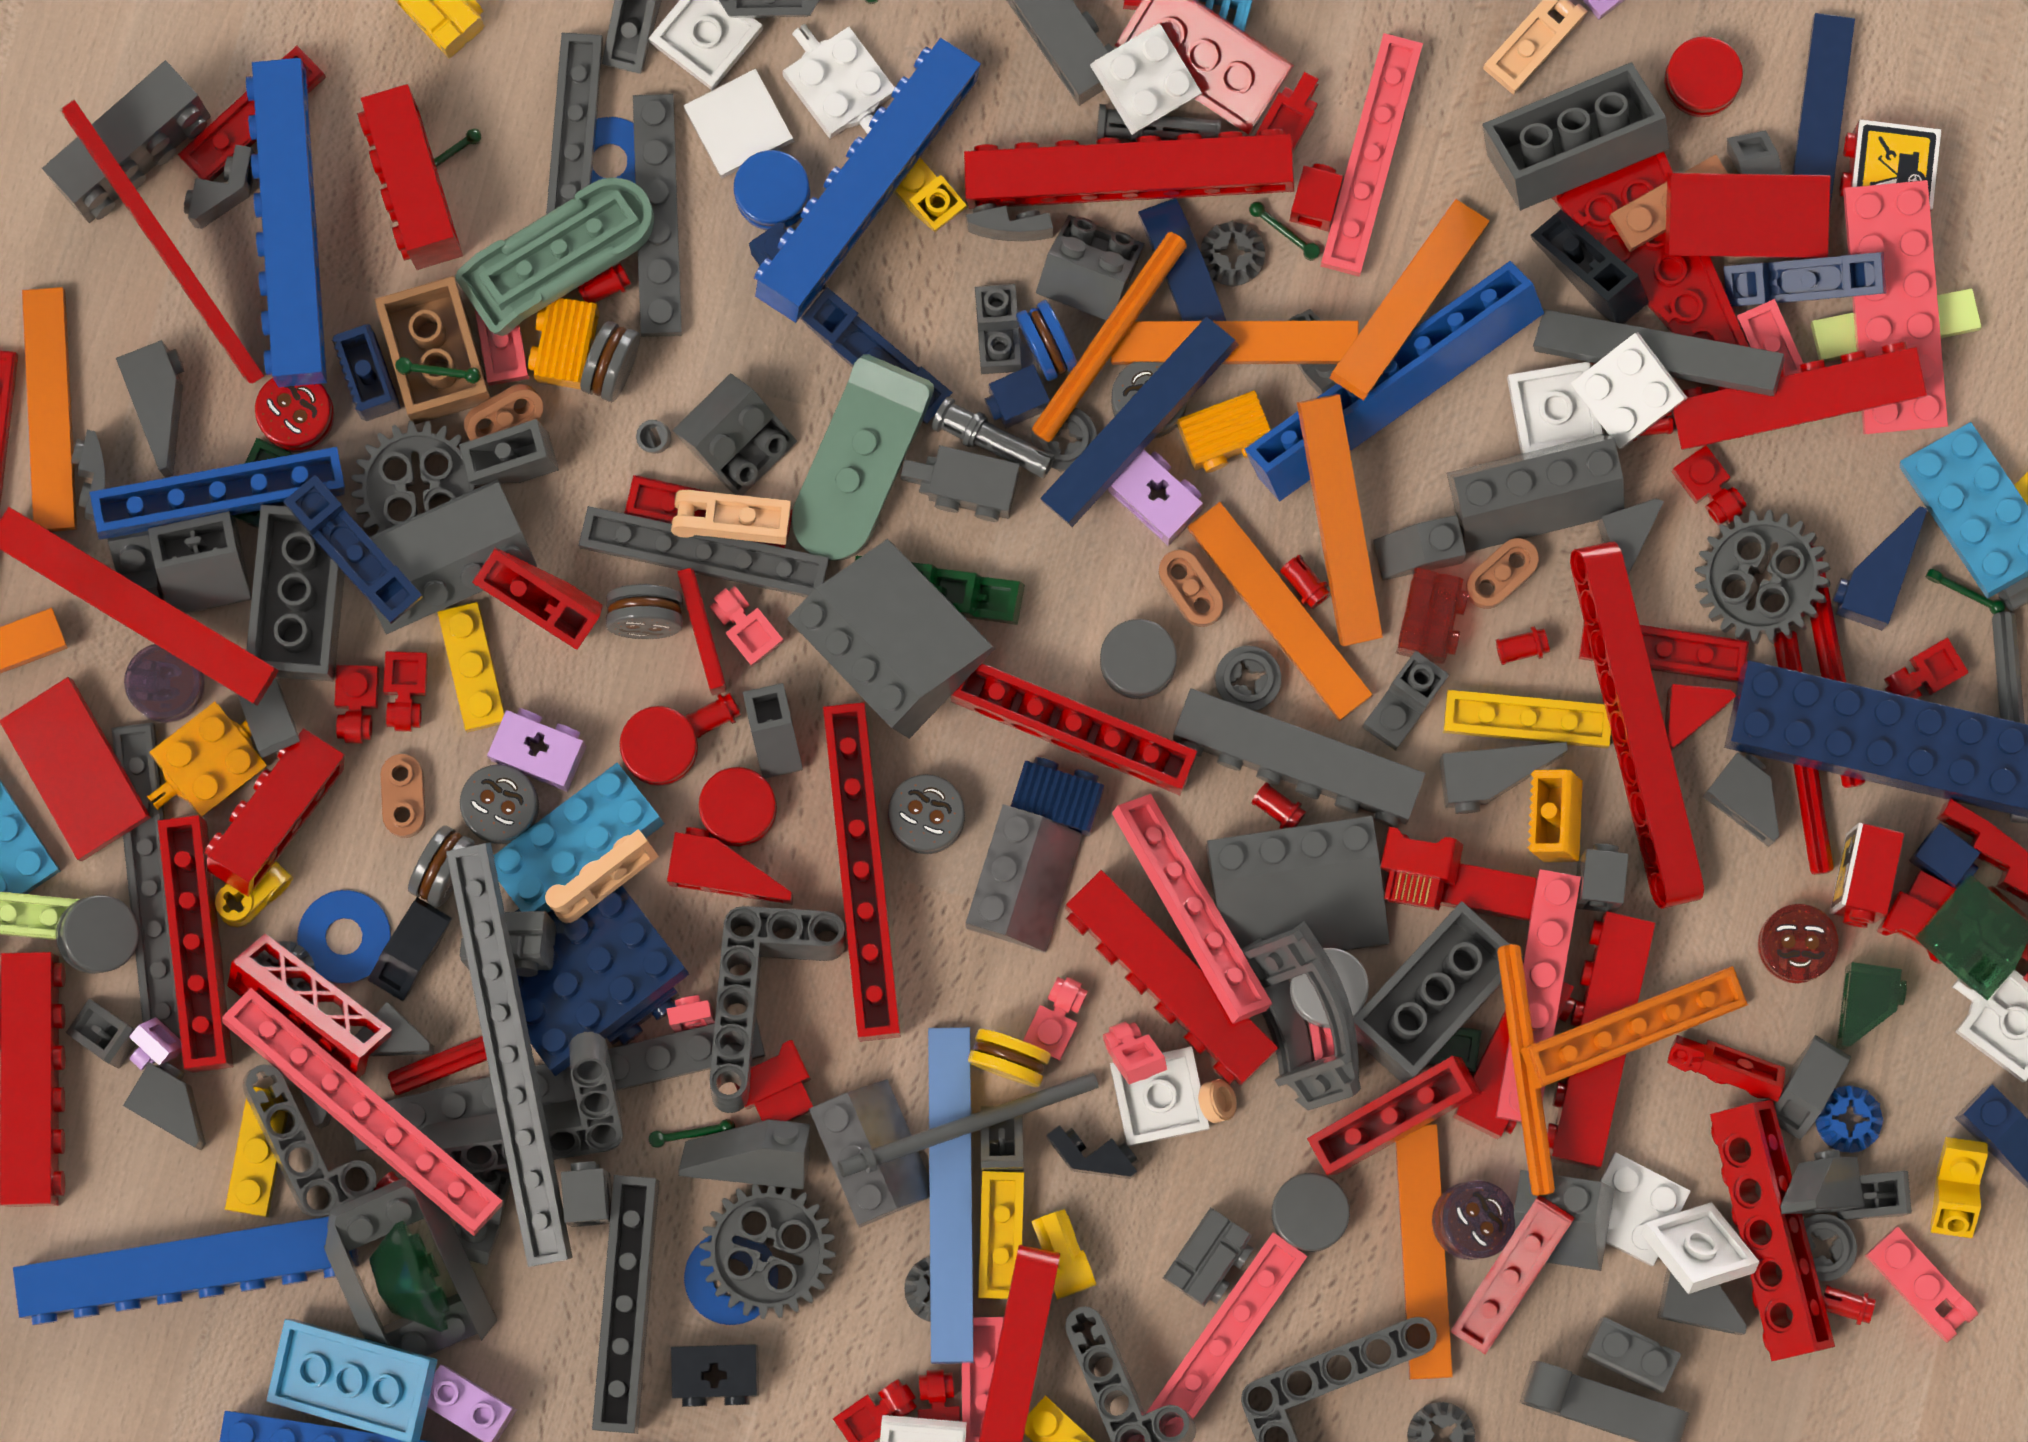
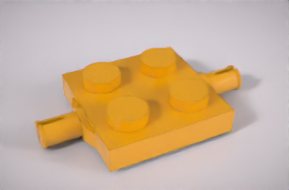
M214 701L152 749L149 754L162 769L166 781L154 792L146 796L152 803L163 793L165 794L154 802L153 806L159 810L161 806L177 795L187 801L195 812L203 817L267 767L266 763L253 748L250 739L252 734L247 720L239 725L230 719Z

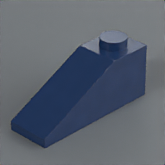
M1919 506L1851 572L1847 579L1840 578L1833 596V601L1839 603L1835 615L1881 631L1889 624L1927 508Z
M1991 1084L1984 1087L1956 1115L1955 1119L1979 1142H1986L1988 1144V1151L2028 1189V1119Z

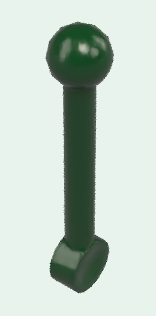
M478 129L468 130L465 138L434 159L436 167L469 144L479 143L481 132Z
M1253 202L1250 205L1249 212L1252 216L1261 217L1303 250V255L1307 260L1313 261L1318 258L1320 250L1316 244H1307L1267 213L1261 202Z
M406 357L399 358L395 364L396 370L402 375L410 374L413 371L464 378L471 384L477 383L481 378V373L477 368L458 370L415 364Z
M1929 569L1925 576L1934 583L1942 584L1988 607L1993 615L1998 612H2005L2006 610L2005 603L2002 600L1992 601L1944 577L1942 573L1934 569Z
M724 1119L718 1125L666 1134L654 1131L649 1135V1143L655 1148H660L665 1142L734 1129L735 1124L730 1119Z

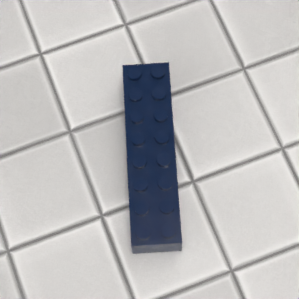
M1748 660L1742 666L1724 748L2028 818L2027 724Z

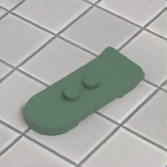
M605 178L595 181L578 191L573 199L507 239L498 240L476 253L458 269L455 275L456 281L488 329L500 336L507 335L526 318L639 250L649 239L654 226V213L649 198L641 187L626 179Z
M863 354L854 363L848 383L793 507V531L798 542L806 551L813 555L827 557L829 561H840L855 556L868 544L911 442L916 437L934 392V385L929 380L869 354Z

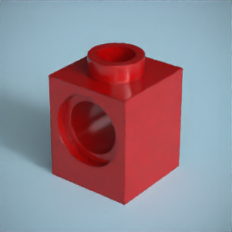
M1313 164L1312 167L1304 165L1289 222L1329 232L1343 175L1336 174V169L1324 164Z

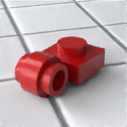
M1707 445L1672 469L1671 472L1695 504L1705 497H1709L1710 503L1705 508L1717 525L1724 522L1730 524L1734 521L1735 515L1738 517L1743 515L1742 510L1747 507L1744 498L1734 487L1728 490L1725 488L1721 489V486L1728 482L1731 477Z
M1947 637L1909 660L1916 673L1914 671L1909 673L1906 667L1884 679L1887 687L1884 689L1888 693L1917 699L1922 696L1919 690L1922 683L1929 694L1932 695L1969 672Z
M385 651L383 692L385 695H398L395 698V702L387 703L386 725L387 727H394L395 731L412 732L413 728H421L422 705L421 703H414L411 698L412 696H426L427 653Z
M336 665L334 706L337 709H349L345 714H338L336 735L337 739H344L345 743L363 744L364 740L372 739V715H364L363 709H378L380 670L378 666Z
M944 1369L927 1370V1375H919L921 1401L929 1400L932 1408L918 1409V1418L961 1422L960 1406L945 1407L946 1398H954L952 1372L944 1373Z
M897 1379L878 1392L882 1399L879 1405L876 1406L867 1394L832 1419L848 1442H875L880 1439L882 1415L905 1417L917 1408L913 1401L916 1397L907 1384L902 1385L900 1380Z

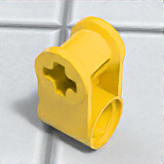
M275 861L249 897L229 884L221 888L215 899L216 910L223 922L230 927H244L268 904L276 900L289 887L294 877ZM231 899L236 902L241 901L244 907L243 911L240 913L234 909L230 911L227 904L228 901Z

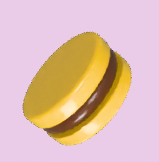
M979 1029L975 1037L977 1042L973 1046L974 1051L971 1050L968 1056L970 1064L1018 1083L1033 1087L1041 1085L1044 1077L1041 1074L1045 1071L1044 1065H1048L1051 1057L1049 1052L999 1032L987 1029Z

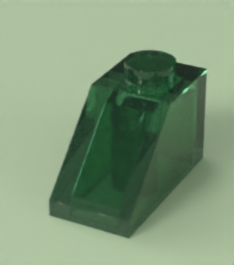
M1851 962L1845 967L1836 1048L1845 1050L1895 1013L1898 1005H1904L1907 981L1901 980L1902 969Z

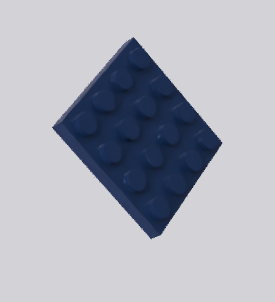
M622 885L572 923L562 922L555 912L550 910L548 914L556 925L555 945H553V968L551 970H538V974L533 977L517 975L530 1043L554 1076H557L570 1066L569 1043L577 1034L594 1032L600 1034L604 1039L690 975Z

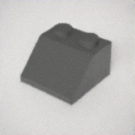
M1525 1170L1520 1171L1514 1207L1516 1229L1537 1198L1531 1192L1529 1171ZM1553 1175L1555 1190L1552 1194L1542 1195V1197L1575 1218L1546 1263L1601 1271L1615 1188L1599 1181Z

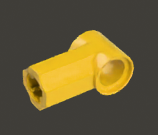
M1065 1209L1031 1221L1041 1249L1060 1253L1053 1289L1057 1300L1097 1285L1084 1250L1079 1248L1075 1237L1076 1234Z

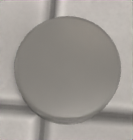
M1323 948L1342 981L1354 1018L1363 1008L1368 997L1369 982L1366 971L1358 959L1350 953L1337 948ZM1302 974L1291 978L1290 996L1298 1014L1312 1025L1330 1028L1322 1003L1307 975Z

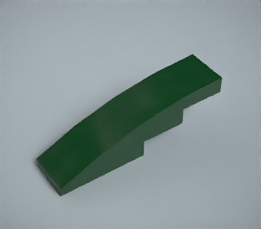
M856 556L855 561L862 556ZM911 562L965 618L1018 625L1025 587L1022 582L981 577L977 573L939 569L931 564Z

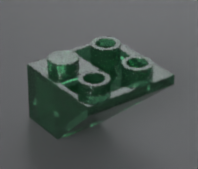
M1969 874L1915 938L1951 972L1988 1001L2015 970L2028 943V920Z
M404 1221L395 1223L369 1258L378 1293L391 1313L440 1332L449 1328L444 1313L450 1311V1306L442 1287L437 1288L434 1279L440 1276L436 1260L431 1252L427 1254L426 1247L419 1233L412 1235Z

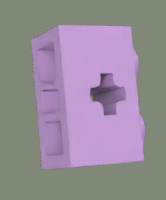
M1143 450L1108 488V492L1169 546L1202 511L1203 503L1199 500L1202 495L1186 479L1179 482L1168 472L1171 466L1161 455L1155 451L1149 455ZM1152 487L1156 491L1162 487L1166 489V501H1163L1161 498H1157L1154 501L1150 500V488Z
M519 708L517 714L506 710L487 754L491 762L514 767L526 776L568 792L587 747L583 740L578 739L580 732L557 723L555 729L540 724L541 716ZM541 738H543V742L548 748L547 753L539 751L534 756L529 745L531 742L538 744Z
M440 1364L434 1374L427 1407L483 1442H498L517 1409L445 1365Z

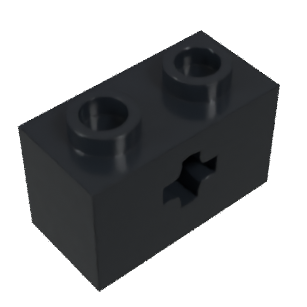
M758 1345L671 1347L672 1398L682 1399V1407L707 1406V1398L724 1397L725 1406L750 1405V1397L759 1396ZM713 1364H718L719 1370L727 1372V1379L720 1380L717 1388H713L712 1382L704 1380V1373L711 1372Z

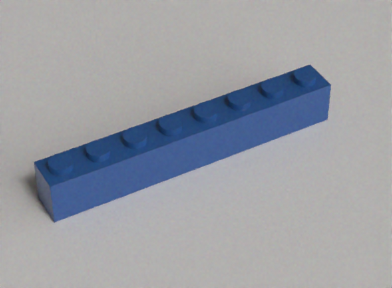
M941 37L932 49L925 47L914 64L915 72L909 79L905 76L901 78L892 92L891 97L894 100L886 109L881 106L876 111L869 123L871 130L863 139L858 136L854 140L846 154V157L849 158L842 169L836 166L830 172L823 185L826 190L820 198L812 197L808 201L800 215L803 220L796 230L791 227L788 228L778 243L777 248L780 251L774 259L766 258L762 262L754 276V279L757 280L755 297L796 323L977 82L981 63Z
M301 58L252 62L253 76L246 77V90L248 100L254 101L255 115H249L248 123L251 140L257 139L258 154H251V167L253 178H259L260 193H254L253 199L256 218L262 217L263 232L256 233L258 256L265 258V271L259 272L261 296H267L268 310L261 311L262 330L264 336L270 335V350H264L266 375H272L278 387L327 383L306 69Z
M1511 261L1507 262L1417 326L1364 401L1339 384H1335L1317 398L1334 394L1340 395L1350 451L1542 316L1544 311L1534 284ZM1298 411L1245 448L1257 477L1279 502L1310 480Z
M329 1216L13 1267L19 1318H32V1325H43L58 1322L57 1314L73 1312L74 1319L100 1315L99 1307L115 1305L116 1312L140 1309V1301L157 1298V1305L183 1302L182 1294L198 1292L199 1299L225 1295L224 1287L240 1285L241 1292L265 1289V1281L282 1278V1285L307 1282V1274L323 1272L324 1278H335V1273L324 1249ZM356 1248L349 1251L355 1266H359Z

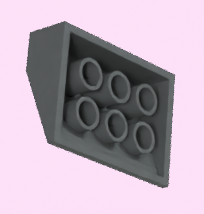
M888 539L815 588L787 618L892 729L909 739L995 650L988 640Z
M1373 816L1207 841L1206 852L1214 902L1241 949L1259 937L1262 940H1266L1293 930L1303 921L1306 922L1322 948H1337L1348 951L1390 944Z

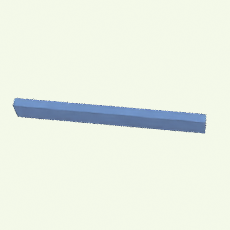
M970 1027L928 1028L929 1129L971 1115V1064L968 1062L970 1054ZM971 1133L929 1147L931 1364L974 1363Z

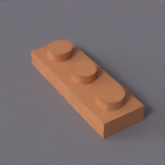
M1716 154L1683 172L1728 174ZM1667 182L1610 214L1609 219L1629 252L1666 232Z

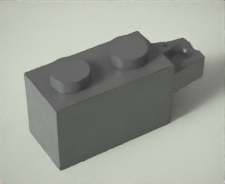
M939 445L937 457L928 456L926 464L904 460L900 477L903 481L920 485L919 493L927 495L929 501L935 502L934 507L940 510L958 513L959 508L975 511L974 516L979 519L998 522L999 517L1009 519L1020 474V464Z

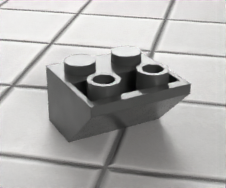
M1068 215L1048 252L1036 294L1107 320L1127 291L1145 243L1134 240L1126 233L1113 232L1097 226L1089 219Z
M731 373L672 430L693 455L734 495L742 496L797 442L758 394Z
M229 511L148 529L155 569L167 603L188 614L252 600L237 520Z

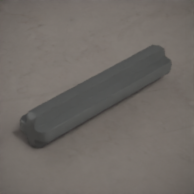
M1998 612L1992 617L2000 718L2025 724L2016 615L2014 612Z

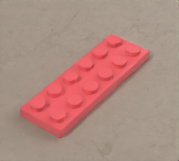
M1928 180L1844 188L1848 255L1884 252L1886 294L1852 297L1857 352L1865 350L1866 358L1883 354L1881 347L1906 341L1907 349L1917 347L1927 392L1926 397L1863 410V434L1948 427Z

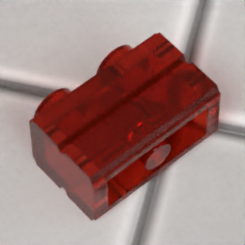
M1415 568L1396 648L1398 655L1411 657L1417 651L1431 662L1439 664L1445 663L1447 654L1455 655L1460 631L1453 630L1456 614L1464 615L1469 591L1461 590L1464 579Z

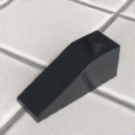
M1561 209L1530 235L1537 246L1585 299L1610 322L1625 324L1649 303L1639 275Z

